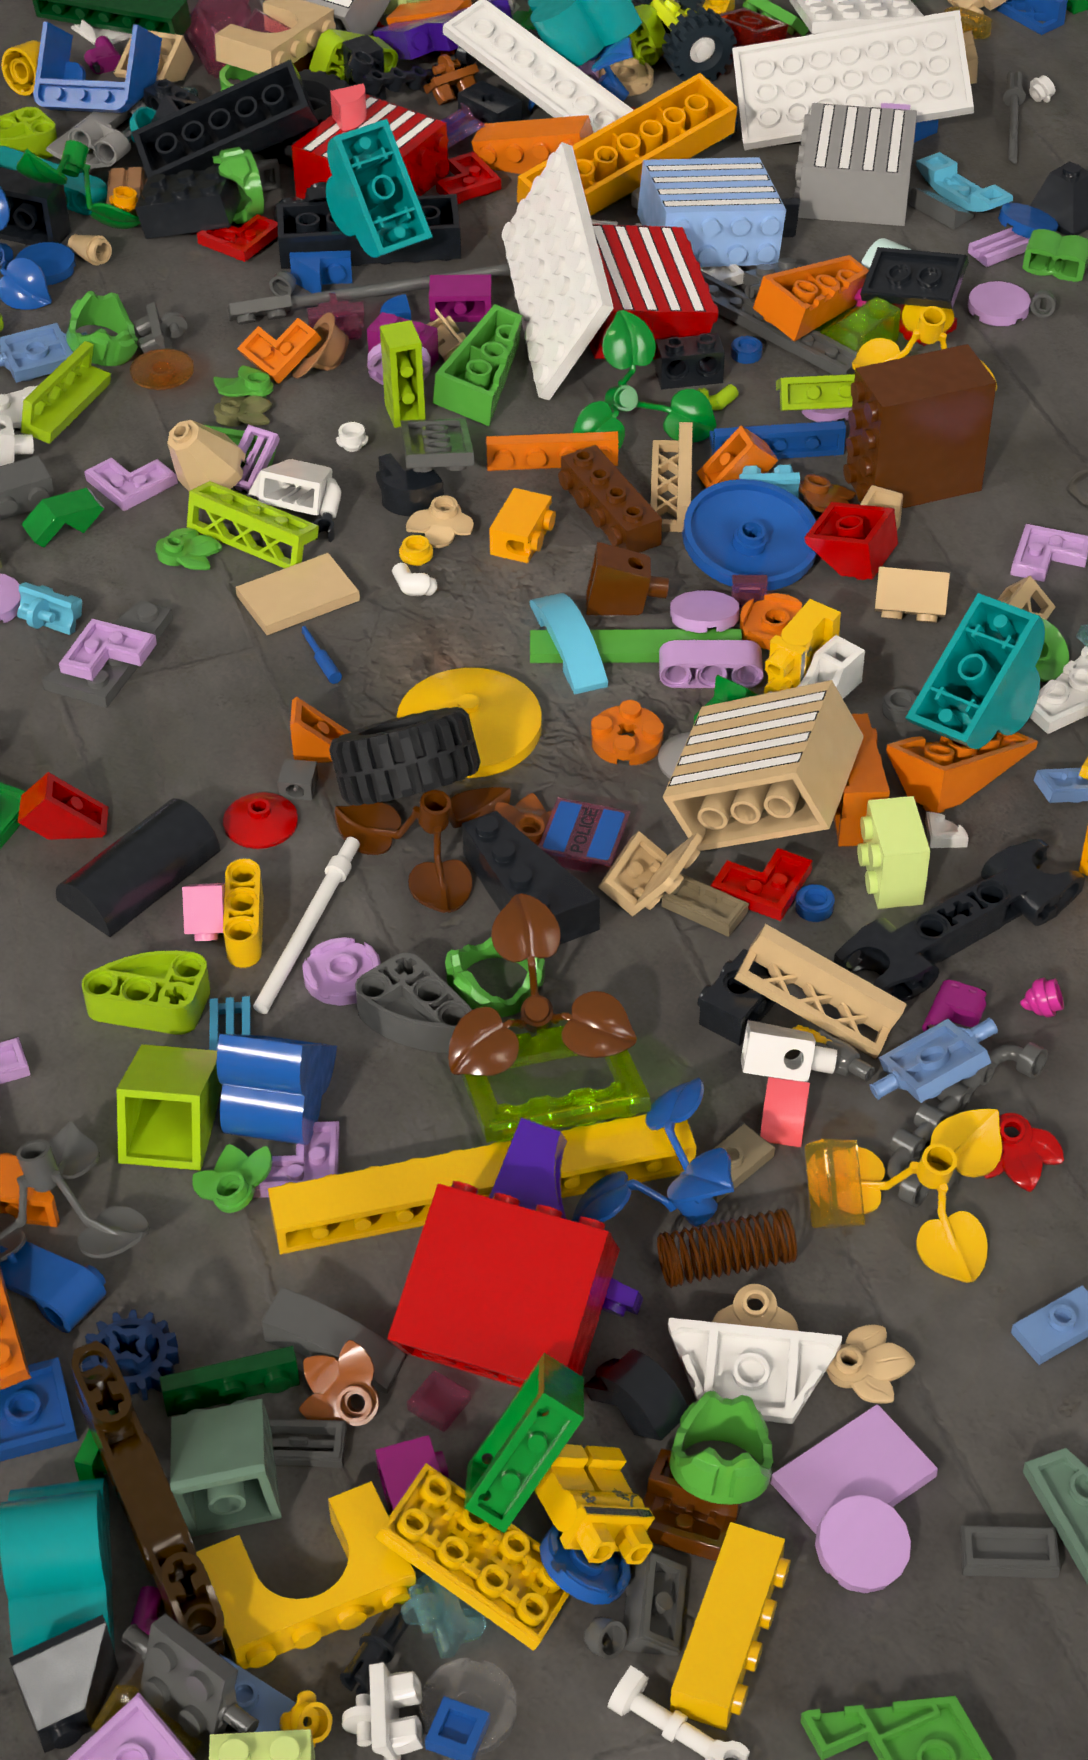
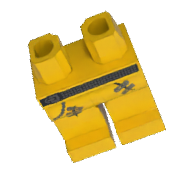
M809 599L785 626L781 636L775 635L770 640L769 658L765 661L768 683L764 687V694L770 691L776 692L795 688L801 683L810 667L814 653L835 635L839 636L840 611Z
M566 1444L534 1490L558 1531L563 1532L559 1538L563 1547L571 1550H582L589 1563H603L611 1558L614 1551H620L626 1564L640 1565L653 1548V1543L646 1531L655 1518L651 1510L645 1508L641 1497L631 1491L623 1476L621 1469L625 1465L626 1459L620 1448L586 1446L583 1449L582 1445Z

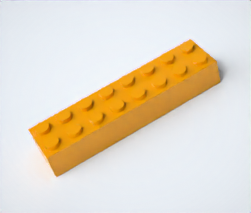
M698 73L572 145L590 216L640 187L643 160L689 159L734 133L738 107L701 73ZM547 160L518 176V203L526 198L531 190L534 179L540 176L546 167Z

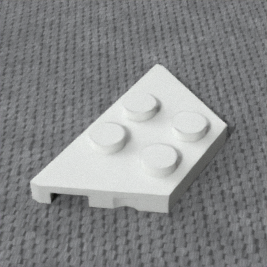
M669 1318L668 1331L696 1401H699L708 1391H715L722 1398L729 1399L746 1395L752 1398L756 1409L761 1412L764 1420L769 1422L793 1424L840 1350L842 1342L841 1335Z

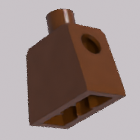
M597 542L586 589V615H640L643 613L647 596L666 599L669 578L651 576V558L648 555Z

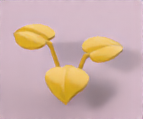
M905 305L901 315L902 323L906 329L913 332L905 349L900 352L898 345L889 339H872L863 344L852 362L853 369L903 358L909 354L917 339H920L925 344H933L936 341H940L941 350L946 349L947 334L944 332L953 325V309L936 306ZM983 363V365L985 366V368L988 370V372L991 374V376H992V377L994 378V380L996 381V379H995L994 375L992 374V372L990 371V369L985 365V363Z
M977 1109L958 1113L943 1120L934 1129L930 1145L924 1150L920 1162H911L908 1168L886 1182H882L885 1175L882 1161L872 1151L861 1147L843 1148L821 1160L813 1162L811 1165L813 1180L823 1197L834 1207L849 1214L860 1215L873 1212L879 1207L881 1203L880 1190H889L912 1174H917V1178L922 1185L930 1189H937L938 1217L940 1219L925 1222L918 1232L916 1248L921 1260L927 1267L938 1274L965 1283L974 1282L984 1269L987 1259L988 1245L986 1233L978 1219L969 1212L958 1211L947 1217V1184L955 1169L963 1176L980 1177L989 1174L996 1168L1002 1155L999 1112L997 1109Z

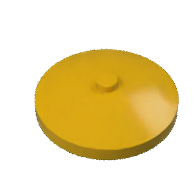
M457 668L434 674L422 680L408 691L402 699L397 712V718L441 708H463L469 714L481 761L478 771L471 776H467V778L491 776L516 766L535 749L542 731L541 708L534 693L518 679L508 674L485 668Z

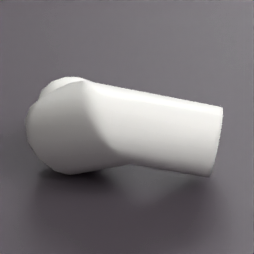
M398 563L392 569V573L401 591L408 596H422L424 594L431 596L437 590V581L433 577L425 573H411L405 563Z

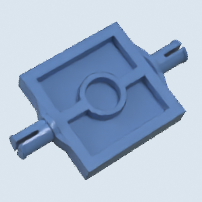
M57 323L0 337V367L4 366L10 370L16 383L30 381L36 377L51 374L73 353L67 343L66 334L61 331Z
M987 1018V1020L971 1029L958 1027L949 1019L944 1020L880 1056L879 1060L882 1068L888 1075L873 1084L871 1083L869 1085L871 1092L877 1100L897 1088L908 1091L920 1103L937 1097L946 1088L962 1079L974 1076L978 1070L991 1064L987 1050L979 1042L998 1033L997 1026L990 1018Z

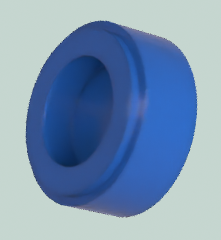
M752 336L736 338L731 343L732 359L742 364H752L759 361L762 357V342Z
M812 884L802 887L796 895L795 909L797 914L811 922H820L828 919L834 911V894L830 889L822 885Z

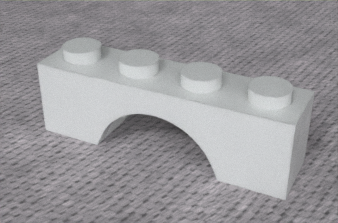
M835 635L814 653L810 667L797 687L832 680L841 697H846L862 682L865 650Z

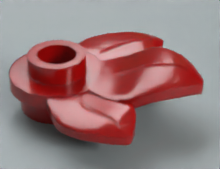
M1017 1113L1002 1114L999 1116L1002 1155L996 1168L985 1175L984 1178H993L1005 1172L1016 1185L1028 1192H1032L1040 1179L1043 1164L1059 1165L1064 1162L1062 1147L1049 1131L1032 1128L1029 1121L1022 1115ZM1014 1127L1019 1131V1135L1017 1137H1009L1004 1132V1129Z

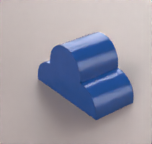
M219 1034L217 1076L219 1082L223 1084L220 1102V1123L223 1133L308 1145L314 1133V1122H318L322 1095L326 1092L332 1077L337 1045L263 1035Z

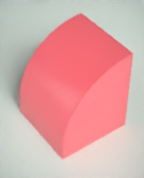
M363 83L330 91L332 118L342 132L354 129L366 120V96Z
M768 1077L760 1133L763 1139L769 1143L801 1147L808 1108L810 1083Z

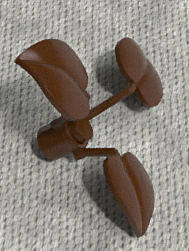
M506 787L479 788L458 793L451 799L443 791H427L420 799V807H413L411 816L402 827L401 818L397 811L390 805L381 802L335 806V821L338 831L344 840L348 837H353L359 841L358 852L367 855H379L388 852L392 845V838L401 839L418 818L419 824L424 831L434 835V863L423 862L413 868L408 879L410 893L419 903L442 913H451L460 909L467 902L472 889V876L468 867L460 860L441 861V832L447 828L449 821L453 828H462V823L494 812L497 802L509 804L511 789Z
M523 893L514 895L497 915L492 926L491 938L496 952L505 960L518 963L527 959L531 996L521 1006L520 1019H508L502 1023L499 1013L490 1007L476 1008L465 1014L456 1025L450 1040L448 1057L451 1073L453 1075L486 1077L495 1076L508 1070L516 1061L519 1052L518 1038L513 1031L508 1029L510 1027H518L520 1029L525 1027L529 1032L539 1034L547 1031L552 1023L558 1024L559 1021L566 1020L568 1022L564 1026L561 1036L564 1045L574 1054L587 1058L609 1057L633 1047L636 1044L637 1038L627 1013L621 1003L608 993L602 991L584 993L573 1002L572 1014L567 1012L553 1013L551 1002L538 993L535 958H550L557 952L560 944V928L553 913L540 900Z

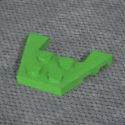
M956 1696L893 1702L891 1707L865 1709L863 1705L845 1706L844 1711L820 1713V1709H814L801 1713L800 1722L821 1760L865 1741L869 1742L878 1760H993Z

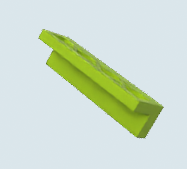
M84 341L23 400L21 433L32 434L33 438L50 444L110 385L111 373L91 366L94 344Z
M855 374L780 378L776 381V391H780V411L852 408L853 399L850 388L851 384L854 383Z
M208 481L189 491L187 528L195 529L201 534L213 537L220 542L284 569L301 563L304 545L318 538V525L214 482ZM199 508L207 512L213 523L208 525L199 521ZM225 519L232 521L239 535L230 534L223 521ZM253 530L259 532L267 546L264 548L258 546L250 532ZM283 542L292 546L291 559L284 556L278 543Z

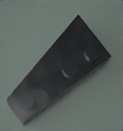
M494 811L462 823L463 855L500 911L516 894L523 893L540 900L550 909L560 928L559 945L600 930V898L500 813Z

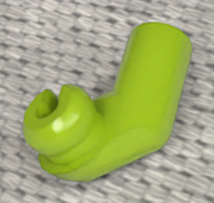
M732 384L727 385L717 394L710 396L706 388L697 389L707 397L713 410L724 409L739 396L737 388Z

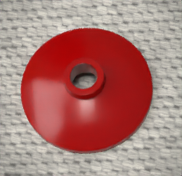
M267 792L253 793L237 799L227 808L223 817L224 830L229 839L240 846L251 849L270 848L283 843L292 836L298 825L297 810L292 802L281 795Z

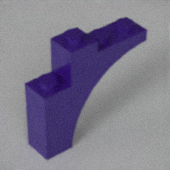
M508 0L488 1L513 19ZM465 9L420 20L395 22L374 30V37L381 38L397 52L398 59L412 60L432 51H452L457 49L459 45L443 34V25Z
M521 1117L489 1198L493 1199L495 1193L506 1194L519 1199V1206L536 1210L537 1205L549 1206L563 1212L562 1218L567 1219L562 1202L560 1183L562 1158L567 1143L562 1132ZM611 1277L602 1310L619 1317H624L626 1311L638 1315L644 1298L639 1291Z

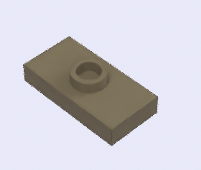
M681 873L684 879L670 895L667 893L663 895L661 907L729 937L748 913L749 903Z
M745 1124L715 1147L725 1149L730 1155L731 1177L734 1189L771 1160L775 1153L774 1146ZM729 1193L714 1196L713 1199L718 1203Z

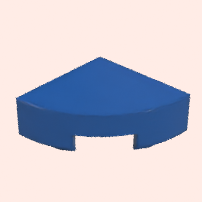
M406 294L387 300L380 309V314L384 312L411 320V310Z

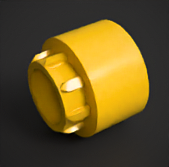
M35 40L11 47L2 56L1 65L4 78L10 88L19 95L27 96L34 92L40 42Z

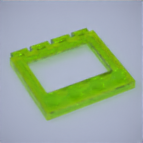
M564 1026L537 1030V1036L531 1037L529 1032L516 1034L519 1041V1052L516 1061L510 1068L578 1055L570 1051L562 1041L561 1036ZM628 1050L617 1055L604 1057L615 1080L607 1088L597 1090L586 1087L571 1090L569 1094L563 1097L539 1096L530 1098L528 1102L521 1105L497 1104L487 1076L461 1075L486 1143L492 1141L504 1142L513 1139L521 1117L552 1129L575 1125L587 1126L594 1124L596 1121L616 1117H632L637 1113L651 1111L650 1095Z

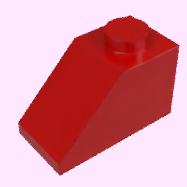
M47 772L21 795L18 823L48 840L102 838L107 832L109 807Z

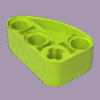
M645 4L635 6L642 24L627 37L632 41L633 58L639 60V64L645 66V63L652 66L665 53L662 50V44L667 43L663 39L666 32L657 15V11L652 6Z
M336 29L324 31L318 39L309 70L311 72L324 71L327 75L334 74L345 81L342 42L363 36V34ZM370 36L383 48L385 73L390 72V69L395 68L398 63L397 52L381 38Z
M24 107L0 116V146H6L21 152H25L28 148L33 154L42 159L54 156L46 151V148L58 139L54 121L37 107Z
M178 950L146 952L118 959L86 974L81 984L86 1010L91 1019L103 1023L174 1035H183L196 1028L211 990L205 958L195 952Z

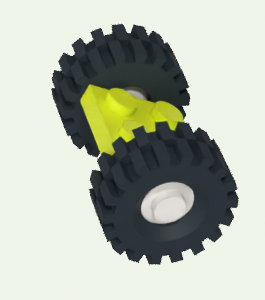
M632 0V2L649 3L657 11V15L666 32L663 39L667 43L662 44V50L665 52L663 54L664 59L682 81H686L698 73H701L706 79L710 78L711 81L717 79L716 74L718 72L723 75L727 71L724 68L726 64H732L733 59L730 55L733 54L732 48H735L734 44H737L736 37L733 35L735 33L714 10L708 8L706 11L703 7H700L698 4L702 3L701 0Z

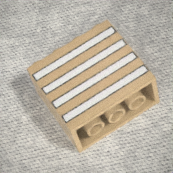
M832 680L701 707L665 790L663 799L688 838L696 832L703 837L697 846L699 851L830 829L864 735Z

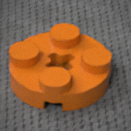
M779 593L765 594L764 600L755 603L754 598L749 600L743 606L740 614L742 640L753 641L761 648L770 650V640L775 635L781 636L785 626L802 608V602L792 596ZM778 620L780 623H773V621Z
M625 700L620 706L608 708L592 719V748L600 758L609 763L617 764V759L623 761L629 760V765L643 764L658 755L664 737V726L656 714L646 708H642L639 702ZM623 733H631V734H634V736L631 737V736H629V735H627V734H626V735H621V734H623Z

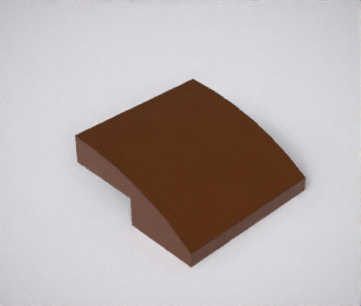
M661 1448L649 1476L647 1492L643 1499L645 1508H649L655 1518L646 1533L652 1543L717 1561L730 1522L736 1523L742 1503L717 1504L702 1500L687 1492L678 1484L671 1473V1451Z

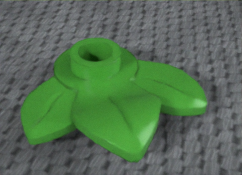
M244 365L239 368L238 377L213 378L216 388L219 389L218 393L227 397L255 395L265 398L273 391V383L270 381L268 374Z
M181 528L172 531L169 536L159 539L156 543L155 551L158 554V560L165 565H183L185 568L193 570H210V563L206 557L222 551L223 547L213 537L199 535L195 529Z
M231 1144L226 1145L214 1170L199 1171L193 1174L194 1191L200 1198L214 1201L217 1208L222 1212L234 1213L242 1210L251 1202L255 1193V1187L264 1181L271 1171L273 1159L270 1149L267 1146L262 1147L248 1157L237 1147Z

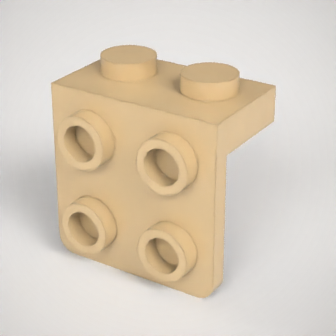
M638 831L631 837L598 888L632 917L644 907L651 910L663 897L664 892L670 895L684 879L680 872L683 868L687 869L699 856L700 851L697 849V846L703 837L696 832L667 855Z

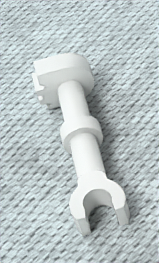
M631 1665L616 1686L607 1707L620 1716L625 1715L630 1710L661 1729L663 1731L662 1737L672 1743L678 1740L703 1756L705 1760H725L727 1758L748 1760L750 1751L742 1743L714 1740L686 1722L688 1716L678 1710L672 1713L642 1694L647 1686L649 1677Z

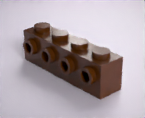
M596 445L561 456V471L558 473L561 487L564 490H568L575 498L579 508L584 509L589 514L594 525L603 530L613 546L640 553L661 545L662 518Z

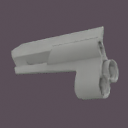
M140 100L124 113L92 112L47 146L46 151L61 159L66 141L74 140L88 146L89 152L85 164L91 166L90 171L93 168L112 166L130 151L131 142L129 143V141L132 139L130 126L123 132L115 129L129 119L138 108L146 106Z

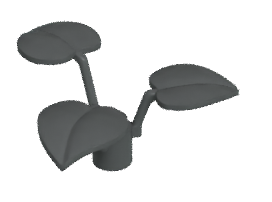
M71 1121L50 1142L42 1139L33 1140L25 1143L18 1149L16 1156L23 1175L17 1178L19 1185V1213L17 1219L13 1215L0 1213V1245L8 1248V1250L0 1253V1262L8 1259L7 1256L11 1253L15 1254L27 1241L24 1231L20 1228L25 1226L27 1221L28 1187L34 1188L37 1192H46L58 1185L81 1221L88 1227L79 1235L77 1240L81 1252L88 1257L100 1259L115 1256L136 1245L142 1240L143 1236L149 1233L150 1227L147 1219L133 1208L124 1206L109 1207L102 1211L96 1220L87 1215L64 1179H74L88 1172L98 1162L100 1152L96 1143L83 1134Z

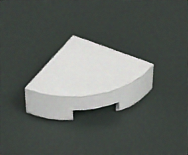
M926 812L925 824L929 848L967 847L968 834L961 825L957 826L946 820L943 814Z

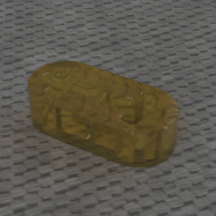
M949 7L945 9L944 13L960 10L963 33L972 30L974 39H985L991 35L992 19L990 17L962 7Z

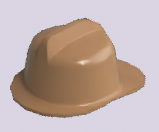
M327 312L316 322L313 329L322 339L293 369L292 375L294 378L302 377L312 367L328 371L335 369L341 364L349 343V337L335 325L333 313Z

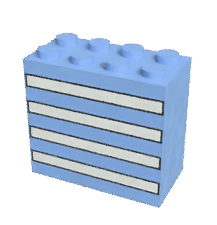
M759 157L643 160L637 212L642 226L683 227L700 267L730 266L732 264L752 266L778 262L786 208Z

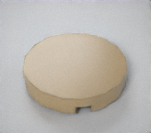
M629 58L610 65L613 73L628 90V96L642 94L653 86L654 70L647 63L644 66L639 64V60ZM604 68L599 70V78L606 73Z

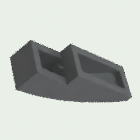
M284 1287L280 1288L262 1320L265 1342L282 1348L293 1346L294 1352L304 1355L305 1358L314 1355H328L339 1359L340 1352L348 1340L359 1343L370 1355L375 1366L371 1385L377 1391L388 1394L406 1359L405 1353L359 1322L329 1306Z

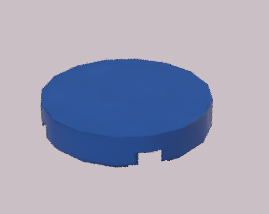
M1020 203L1004 204L998 217L1004 227L1008 223L1013 226L1012 231L1015 234L1030 239L1033 230L1047 229L1056 232L1058 227L1056 220L1049 214Z
M54 242L30 245L21 250L15 257V259L28 258L36 262L43 271L47 285L57 284L66 280L73 274L74 266L76 267L73 251L63 244Z
M553 1524L540 1545L541 1561L548 1575L562 1590L578 1600L594 1605L610 1604L617 1600L630 1581V1564H626L623 1556L620 1558L617 1551H614L611 1558L603 1563H589L582 1550H571L563 1547L559 1539L563 1532L558 1531Z

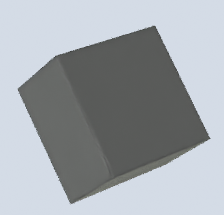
M284 759L278 779L279 795L288 799L312 801L319 778L317 762Z

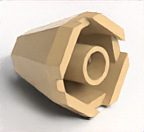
M193 420L179 422L169 431L167 444L177 479L188 491L208 481L232 489L242 479L243 469L240 466L241 460L245 463L246 454L226 434Z

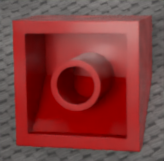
M831 502L805 535V543L840 576L854 577L858 580L873 579L878 573L879 567L883 566L898 545L895 510L888 507Z

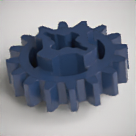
M131 1309L127 1319H122L115 1312L112 1314L113 1323L109 1325L102 1321L96 1323L98 1335L86 1334V1344L97 1340L110 1349L130 1391L131 1399L132 1394H139L143 1401L148 1400L147 1390L154 1388L156 1391L162 1392L159 1377L174 1374L173 1365L180 1363L175 1332H169L166 1320L156 1324L154 1313L148 1312L143 1319L138 1318L136 1309ZM93 1355L84 1359L81 1366L84 1372L99 1364L108 1368V1364L105 1359L101 1363L102 1357Z

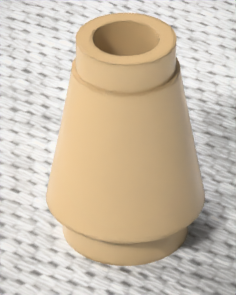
M74 234L68 240V247L76 255L92 265L104 264L111 257V245L101 235Z

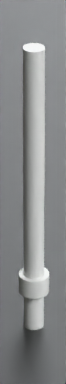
M348 837L338 855L333 856L326 866L324 880L253 1005V1008L258 1013H268L339 882L346 880L352 869L351 861L360 846L357 839Z

